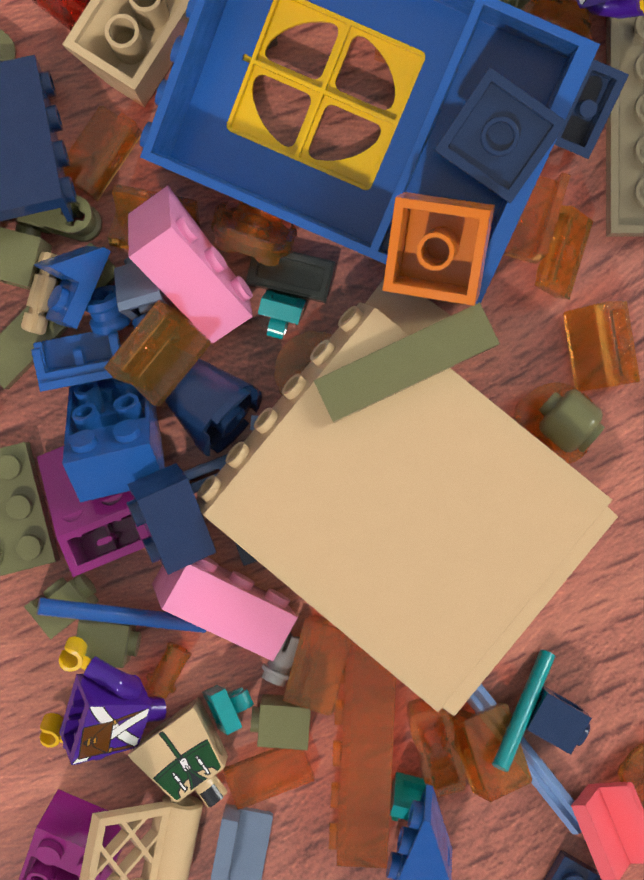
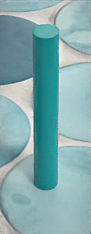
M543 649L539 651L492 763L494 767L504 772H508L554 662L555 655Z

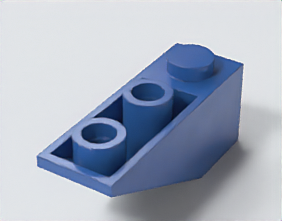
M426 784L420 800H413L411 803L408 827L402 826L400 829L397 852L391 851L386 878L392 880H451V842L432 785Z

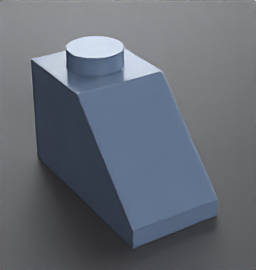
M129 257L124 260L125 265L114 268L116 299L119 312L134 320L141 315L159 309L171 308L172 311H175L173 302Z

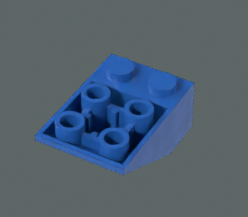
M148 368L137 371L126 370L124 376L69 387L62 465L80 503L130 491L127 484L165 468L153 385L146 375Z

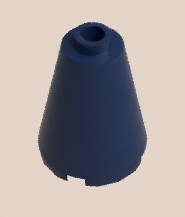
M174 345L166 348L159 347L147 360L148 369L146 375L197 448L206 456H210V449L218 454L233 443L249 425V422L244 417L250 408L257 412L263 396L261 391L254 385Z

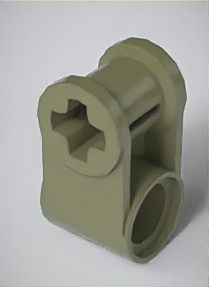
M77 196V202L70 204L73 220L75 217L82 218L84 214L85 218L83 221L67 222L61 208L18 217L15 220L20 225L34 228L42 233H53L80 242L94 240L100 234L103 225L99 212L80 196Z

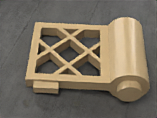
M166 794L162 797L161 802L92 813L79 880H95L107 864L113 872L106 880H129L127 874L142 857L145 859L142 875L131 880H188L203 808L202 801L194 796L187 795L181 801L176 802ZM148 818H153L151 829L139 840L135 832ZM118 824L121 830L104 848L102 842L105 827ZM130 839L135 847L117 865L113 857Z

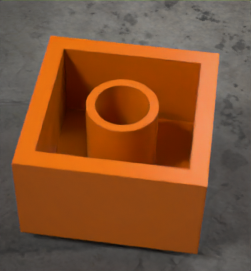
M403 192L396 196L383 291L475 306L480 294L495 205Z

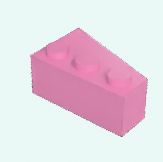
M168 185L128 214L129 258L212 344L253 317L250 298L253 295L249 286L242 277L234 275L220 252L211 244Z
M208 557L169 575L162 565L152 583L162 610L271 661H274L298 618L288 605L290 602L289 598L270 588L265 592L254 585L255 582L247 576L236 571L231 573Z

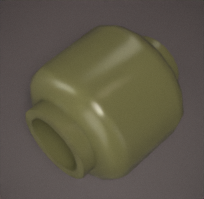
M576 389L567 391L563 396L555 391L538 410L544 415L539 424L540 431L565 452H573L576 449L584 452L605 428L601 424L603 419L602 410Z

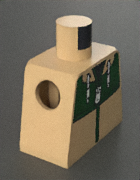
M199 697L142 737L139 745L131 749L128 754L130 759L173 801H181L195 790L209 808L218 803L228 792L216 776L225 768L228 755Z

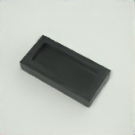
M255 242L246 283L250 286L326 304L335 261Z

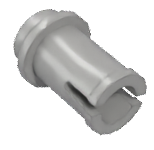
M292 633L288 634L274 661L269 660L268 663H263L261 667L264 670L262 678L281 687L285 686L287 680H292L293 676L290 674L300 647L304 643V639L299 636L293 637Z

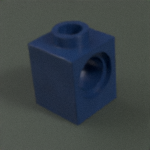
M543 686L526 729L571 755L576 745H582L590 732L589 722L592 718L581 706Z

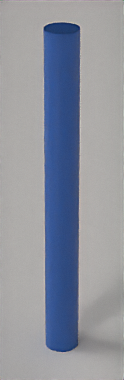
M39 598L37 615L199 633L206 632L205 629L162 611Z

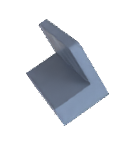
M226 803L219 831L211 880H262L273 821L272 812Z

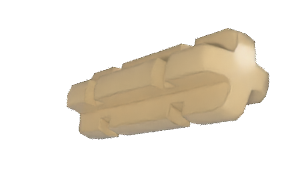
M41 252L38 262L58 255L50 252ZM42 269L39 270V274H34L26 306L30 307L29 312H24L21 323L23 330L38 335H43L46 332L49 321L46 319V314L49 311L48 299L59 283L55 276Z

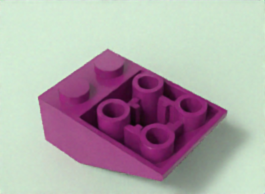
M64 446L37 457L56 537L73 577L145 548L142 539L149 536L144 524L136 527L126 505V502L133 500L130 491L80 503L62 465Z
M58 789L35 829L19 880H79L92 813L108 810ZM118 824L105 827L102 842L104 848L121 830ZM123 847L113 857V860L116 863L120 857ZM108 864L97 875L95 880H106L111 875L113 870Z

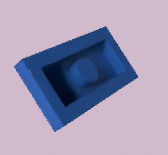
M84 246L34 264V266L62 280L61 284L56 286L48 299L49 311L46 319L61 326L78 328L110 255V250L105 247Z

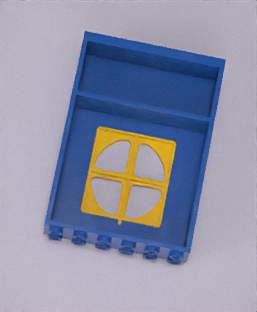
M189 0L186 9V17L189 18L184 35H179L173 44L170 54V61L173 62V66L168 80L163 79L158 86L155 95V104L158 105L153 122L149 121L142 131L140 146L143 147L140 158L384 264L387 262L395 197L401 193L409 192L495 205L480 294L476 301V304L479 302L481 304L555 141L510 204L434 150L489 68L495 70L566 120L600 44L500 0ZM322 22L334 24L338 28L335 44L323 74L318 79H311L272 62L266 56V51L271 41L284 31L295 26ZM356 37L366 38L381 53L391 71L395 85V99L392 107L387 110L380 109L341 92L336 87L337 78L351 43ZM265 75L308 94L311 98V104L297 140L290 147L282 145L273 137L258 114L253 95L254 82L258 76ZM333 105L379 125L381 129V134L376 143L353 157L335 161H324L312 158L309 153L323 113L328 106Z

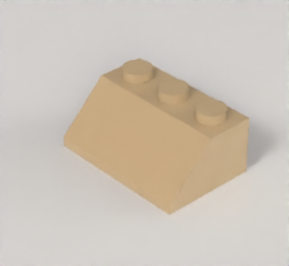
M90 0L62 45L108 85L145 108L173 64L170 61V54L176 38L179 35L183 36L189 21V18L186 17L189 0Z

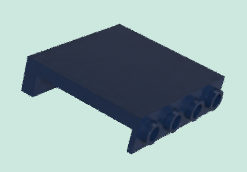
M35 55L0 62V221L61 208L67 222L74 221L70 203L77 202V196L70 176L65 177L63 168L70 166V161L64 141H58L57 132L63 131V125L57 106H51L50 98L56 97V90L50 71L42 72Z

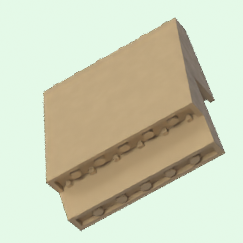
M360 302L357 306L350 307L341 316L338 322L339 328L331 338L322 341L315 347L310 355L311 362L302 373L295 374L286 382L282 389L283 396L273 408L265 409L258 416L254 423L255 429L244 442H238L229 451L225 460L226 464L216 476H210L203 482L198 490V498L196 500L203 516L437 712L443 708L455 716L618 516L608 507L612 501L609 496L451 368L333 423L314 380L409 336L407 332L376 307Z

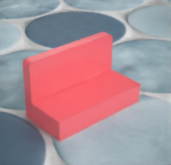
M631 782L588 784L571 807L601 880H620L630 864H644V809Z

